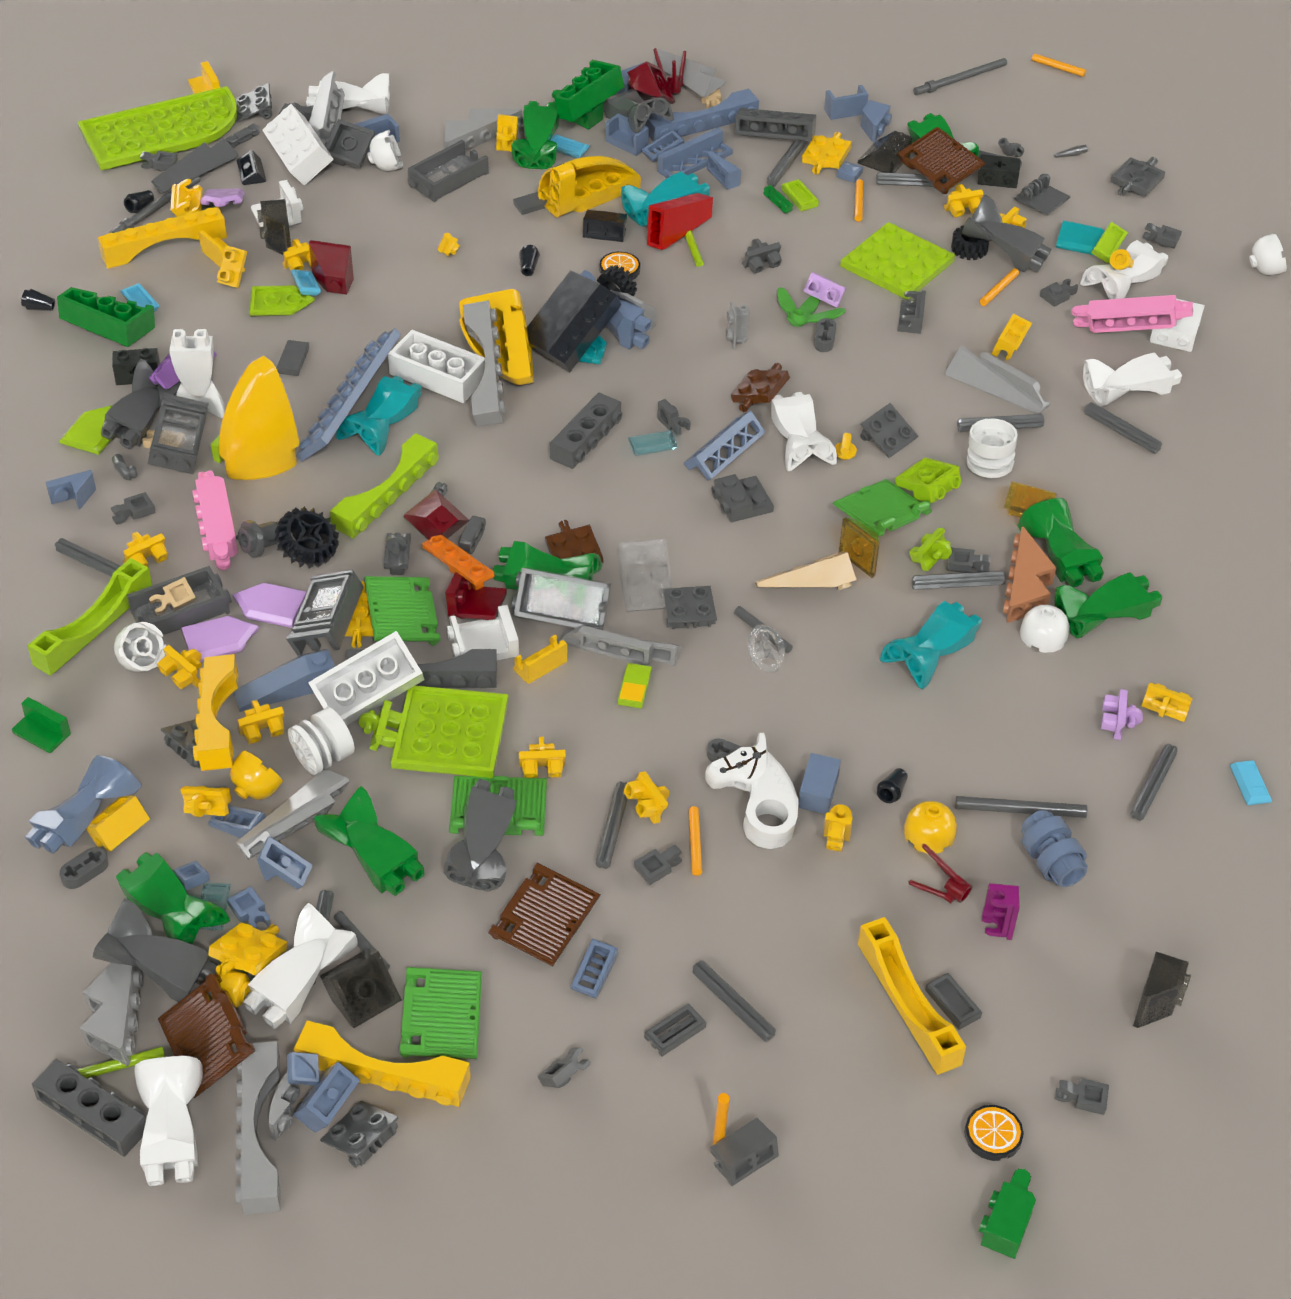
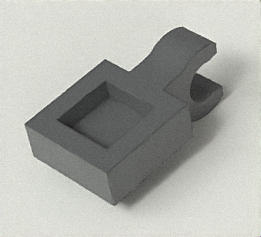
M157 151L156 154L142 152L140 159L147 160L142 162L141 167L144 169H149L153 166V169L165 171L178 161L177 153Z
M1147 223L1145 230L1151 233L1145 232L1142 238L1147 241L1156 239V243L1175 249L1182 231L1162 225L1160 228L1152 223Z
M666 399L658 402L657 419L669 431L674 430L676 434L680 435L681 427H685L688 431L690 430V420L678 417L679 413L674 405H671Z
M146 492L125 498L122 505L111 507V511L116 515L112 519L117 525L124 523L129 516L135 520L155 513V505Z
M951 547L952 554L949 558L948 570L970 573L972 568H975L978 572H989L991 556L985 554L974 555L975 550Z
M672 845L661 854L657 849H654L634 861V868L651 885L670 874L671 867L677 866L682 862V859L678 856L682 854V851L676 845Z
M574 1047L562 1060L557 1059L537 1076L541 1084L547 1087L561 1088L569 1083L570 1077L575 1072L586 1069L591 1063L590 1060L582 1059L580 1062L577 1060L578 1055L583 1052V1049L581 1047Z
M1080 1078L1078 1085L1067 1080H1060L1059 1088H1056L1055 1099L1061 1102L1074 1100L1076 1101L1075 1108L1104 1115L1107 1109L1109 1085Z

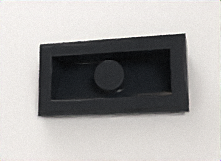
M250 150L236 160L243 185L266 182L262 161L253 150Z

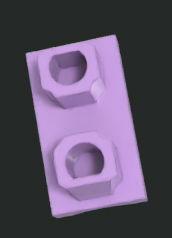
M811 272L803 292L838 307L846 287L815 272Z
M1120 689L1119 696L1105 694L1102 711L1115 714L1103 713L1101 729L1114 731L1113 739L1121 740L1122 728L1125 727V724L1129 728H1134L1135 725L1143 721V713L1140 709L1136 708L1135 705H1130L1127 708L1128 690Z

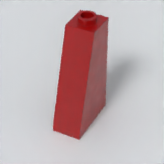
M695 193L649 205L647 245L664 250L684 237L689 230H694L712 217L713 197Z

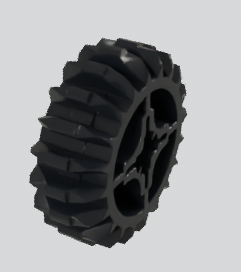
M305 506L301 510L295 507L292 512L288 511L280 518L275 529V542L279 544L278 550L284 551L283 558L289 556L291 564L297 561L299 562V567L306 564L309 569L313 565L319 567L323 563L329 562L331 557L335 555L339 545L337 540L339 533L335 531L336 525L330 524L331 517L324 518L323 512L317 514L314 508L308 511Z

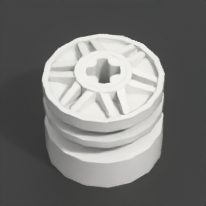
M983 419L973 424L969 432V448L966 460L968 468L973 473L986 478H999L1010 473L1014 467L1018 437L1015 427L999 419Z
M326 707L312 715L310 722L303 720L299 725H294L288 729V738L293 752L302 766L312 775L323 771V768L327 769L330 767L332 760L339 762L354 753L355 747L350 731L338 713L332 708Z

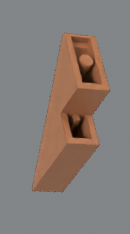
M1024 527L1021 528L1020 534H1015L1013 547H1016L1017 550L1013 549L1011 563L1015 564V566H1010L1008 580H1012V583L1008 582L1005 595L1010 597V600L1005 599L1003 613L1007 614V623L1024 618L1025 614L1035 606L1048 605L1051 593L1046 586L1053 584L1056 571L1055 565Z

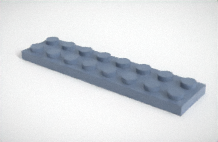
M396 328L389 333L383 332L376 342L372 340L365 346L364 350L366 352L355 361L356 367H353L346 374L347 380L337 387L338 393L327 402L328 408H325L318 415L320 420L309 428V436H306L300 442V449L296 453V457L301 462L329 443L400 337L401 333Z

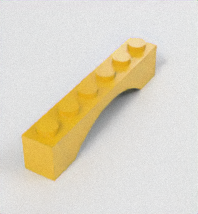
M218 207L135 228H128L115 233H108L99 236L98 242L101 257L107 269L128 264L142 250L164 240L174 238L200 240L199 232L202 230L212 239L216 237L225 239L227 238L224 216Z
M235 654L204 657V667L200 668L202 683L198 684L200 698H197L199 713L196 714L198 729L194 731L196 745L193 746L194 760L199 761L201 771L233 767L234 749L230 731L223 727L216 720V717L224 701L238 689L239 673Z
M886 917L861 925L858 939L859 948L936 1074L939 1075L962 1066L966 1045L954 1026L935 1011L921 992L907 964L899 939Z
M308 1020L294 1047V1051L297 1053L318 1054V1066L321 1071H325L339 1062L355 1075L361 1084L370 1083L381 1086L388 1091H401L415 1098L435 1100L445 1106L454 1105L460 1107L471 1079L469 1062L446 1056H439L431 1060L415 1063H392L377 1060L352 1048L340 1037L334 1027Z

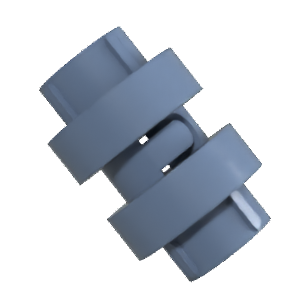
M1041 810L1025 819L1021 829L1023 834L1022 844L1033 859H1037L1036 865L1047 881H1054L1056 885L1061 887H1069L1079 882L1087 873L1088 866L1085 862L1087 854L1078 840L1071 838L1072 832L1063 818L1054 816L1046 810Z

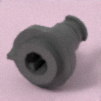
M252 520L243 521L238 535H236V539L239 540L243 551L255 558L263 554L264 547L277 544L275 542V529L279 521H270L259 525Z

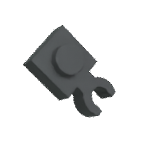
M1065 279L1061 285L1055 282L1041 289L1040 297L1055 307L1069 300L1070 295L1076 294L1078 285L1070 286V279Z

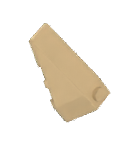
M841 551L814 560L813 564L800 565L789 572L784 571L755 581L757 587L837 586L838 590L852 586L851 582L855 581L856 577L848 552Z

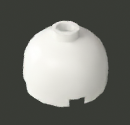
M390 130L376 135L371 140L370 152L367 153L371 164L375 163L379 169L387 172L403 168V161L399 162L398 156H401L400 149L394 136H389Z
M1272 233L1258 239L1253 245L1252 255L1249 256L1251 266L1253 268L1256 267L1263 275H1277L1286 272L1287 269L1285 257L1282 258L1281 254L1283 248L1276 234Z
M1035 606L1023 618L1020 628L1021 640L1030 648L1032 645L1039 648V652L1058 651L1064 647L1069 636L1070 625L1068 618L1062 610L1055 606Z
M147 622L133 623L123 628L116 636L114 643V652L118 662L125 669L133 672H146L156 668L157 663L165 657L163 649L166 647V644L164 645L163 634L156 626Z

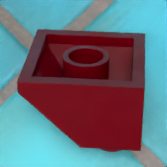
M646 61L627 72L630 78L628 82L633 90L655 98H664L671 104L675 103L660 67Z
M310 240L311 268L316 281L326 292L347 295L354 280L351 246Z
M436 489L403 516L428 540L437 535H443L448 539L469 521L466 516Z

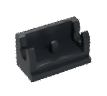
M587 209L583 219V238L623 242L626 233L627 214Z

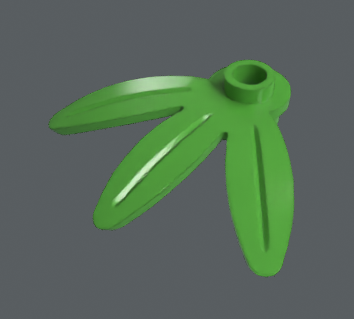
M780 287L777 291L778 302L781 308L788 314L787 320L796 327H801L807 324V322H818L823 318L835 319L846 312L844 308H837L813 314L820 302V299L814 296H810L799 309H796L786 289Z

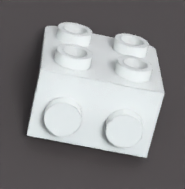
M287 180L279 181L280 199L251 206V211L262 231H267V228L271 231L281 228L280 225L285 227L302 222L300 212L303 210L302 201L300 198L297 199L295 188L291 187Z

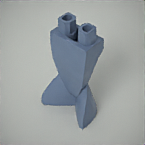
M584 270L580 274L596 282L595 277L589 271ZM620 300V308L607 323L606 327L617 337L621 346L629 350L634 345L644 349L650 341V336L644 333L650 329L652 320L644 317V309Z
M97 755L90 763L78 791L61 804L48 810L38 811L29 820L33 828L25 838L33 847L39 849L43 846L45 850L53 854L61 845L71 847L91 823L102 799L129 796L137 792L142 785L120 762L109 757Z

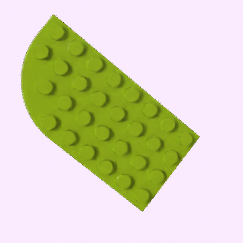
M228 86L77 122L79 130L100 170H109L113 167L130 165L134 162L145 160L140 159L142 152H149L151 154H156L157 151L175 153L199 147L204 142L208 145L222 137L232 128L237 118V105Z

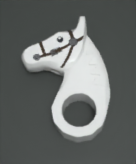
M764 733L758 734L754 746L740 747L726 757L713 761L707 766L705 780L712 789L734 787L750 792V799L743 822V830L747 839L756 846L766 849L783 847L792 839L798 817V797L794 785L783 766L767 751ZM762 814H771L781 819L783 824L767 826L760 822L757 817Z

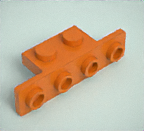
M443 535L433 536L422 543V547L446 564L450 572L453 574L457 572L471 582L475 590L484 587V582L494 577V571Z

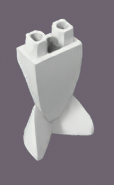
M389 73L376 76L363 88L335 81L338 89L342 88L345 94L342 109L359 106L379 114H388L390 102ZM320 83L319 86H309V97L306 100L307 106L314 105Z
M1136 240L1126 249L1131 255V259L1134 260L1132 268L1127 267L1124 270H1116L1111 264L1094 265L1085 270L1080 285L1088 286L1102 282L1109 299L1125 298L1131 283L1144 282L1159 276L1162 268L1167 263L1168 255L1163 252L1157 253L1149 243L1143 244Z
M183 329L173 330L170 356L175 373L181 381L176 396L209 403L208 411L219 418H223L225 404L211 380L214 355L213 336H209L206 329H197L194 332V336H186V332ZM173 414L174 419L183 417L182 415Z
M1155 352L1132 359L1116 371L1096 359L1085 360L1083 368L1084 386L1095 403L1101 407L1114 402L1128 391H1152L1160 395L1170 393L1172 386L1180 383L1182 374L1178 369L1170 371L1171 360L1167 356L1159 358Z
M796 392L791 397L785 398L781 395H776L771 403V419L779 432L788 439L785 452L787 472L799 466L812 453L822 460L836 465L837 453L835 446L828 438L816 431L814 406L810 394L804 395L802 392Z
M308 903L302 909L298 918L294 936V948L273 960L248 984L250 993L243 1001L245 1009L256 1015L263 1006L269 1008L262 1017L273 1029H276L285 1020L291 1024L300 1013L320 970L352 951L358 945L356 934L347 930H335Z
M171 1056L143 1060L135 1065L134 1073L141 1099L149 1108L140 1148V1165L145 1172L147 1183L149 1186L165 1184L164 1170L175 1169L176 1182H192L194 1167L198 1166V1153L195 1133L186 1104L195 1096L201 1084L203 1065L200 1060L190 1056Z

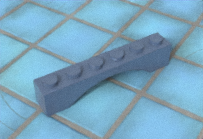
M748 88L731 93L722 103L705 110L673 112V121L651 113L645 126L649 127V137L653 142L671 130H674L679 136L683 137L736 123V114L739 109H759V100Z

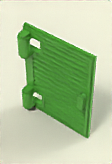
M888 479L863 487L859 491L833 502L837 508L878 537L884 535L886 528L894 531L919 519L921 512L925 515L932 512L929 501H918Z
M364 576L374 641H380L397 631L402 641H428L432 646L440 642V633L436 631L438 622L432 591H429V577ZM414 586H419V591H415ZM422 627H427V633L422 632Z
M454 776L449 833L459 834V828L464 829L466 799L477 780L483 779L491 783L489 792L497 795L501 787L514 789V800H517L504 835H522V830H535V836L544 835L547 778Z
M407 967L400 1055L407 1058L413 1055L477 1059L482 971ZM417 978L426 979L425 987H417ZM413 1035L421 1036V1045H412Z

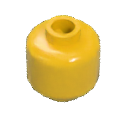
M230 970L225 976L220 974L222 982L219 984L221 988L228 992L235 1008L240 1007L246 996L250 993L248 986L250 983L249 976L237 970Z

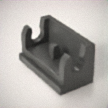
M906 291L904 296L912 297L914 300H901L898 331L921 334L926 291Z
M755 1118L710 1147L712 1155L718 1160L714 1162L715 1167L728 1180L731 1186L779 1156L777 1136L758 1118Z

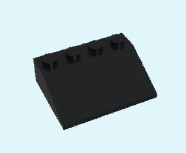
M570 270L527 326L529 346L570 373L620 308L621 303L618 296L603 285Z

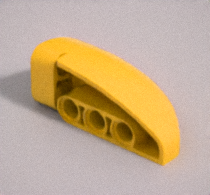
M507 289L462 299L459 302L461 318L459 321L473 353L485 358L483 348L468 333L464 321L463 305L489 300L491 308H495L497 313V321L494 322V327L497 326L499 339L496 340V345H499L501 358L497 359L498 363H501L503 376L499 377L515 385L534 383L532 347L529 346L525 308L519 291Z
M264 355L251 362L244 371L231 394L222 419L219 454L224 459L228 478L234 480L268 478L286 472L297 464L295 448L299 446L300 442L293 412L275 365Z

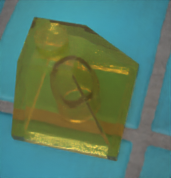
M1011 481L1004 509L1009 510V515L1021 518L1023 512L1031 505L1059 498V495L1051 491Z
M845 517L842 519L839 552H848L851 563L873 578L876 573L880 545L879 539L876 534L861 523Z

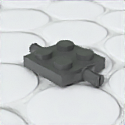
M1130 157L1112 175L1111 183L1121 187L1118 192L1122 196L1131 190L1138 195L1146 197L1164 179L1165 171L1154 166L1158 162L1156 157H1151L1147 162Z

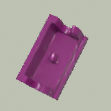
M989 883L982 912V922L995 923L998 927L996 929L986 928L985 933L987 935L1006 937V940H1012L1020 909L1019 886Z

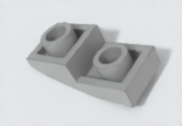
M288 1071L280 1081L270 1106L271 1138L276 1141L282 1132H287L293 1122L291 1105L297 1101L300 1094L299 1084H288Z

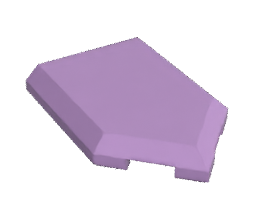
M241 188L208 189L200 201L203 205H209V202H213L217 207L230 204V201H233V204H238L243 201L245 192Z
M263 582L234 593L232 596L241 607L247 619L293 628L307 591Z
M229 615L181 627L188 651L191 649L198 650L201 653L200 662L204 661V657L241 652L246 646L247 640L259 629L257 625Z

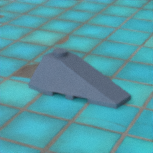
M322 649L299 655L238 688L233 693L239 712L252 709L251 701L257 700L259 706L314 693L308 682L335 667L329 650Z

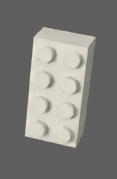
M292 104L282 110L263 129L266 137L289 172L304 186L334 160L307 119Z
M411 330L388 353L389 374L401 377L408 382L419 384L423 388L464 403L475 392L485 369L484 357L415 330Z
M395 631L308 683L323 709L326 707L332 708L347 726L359 719L361 714L368 713L369 710H374L383 705L384 700L390 701L424 681V677L398 632Z

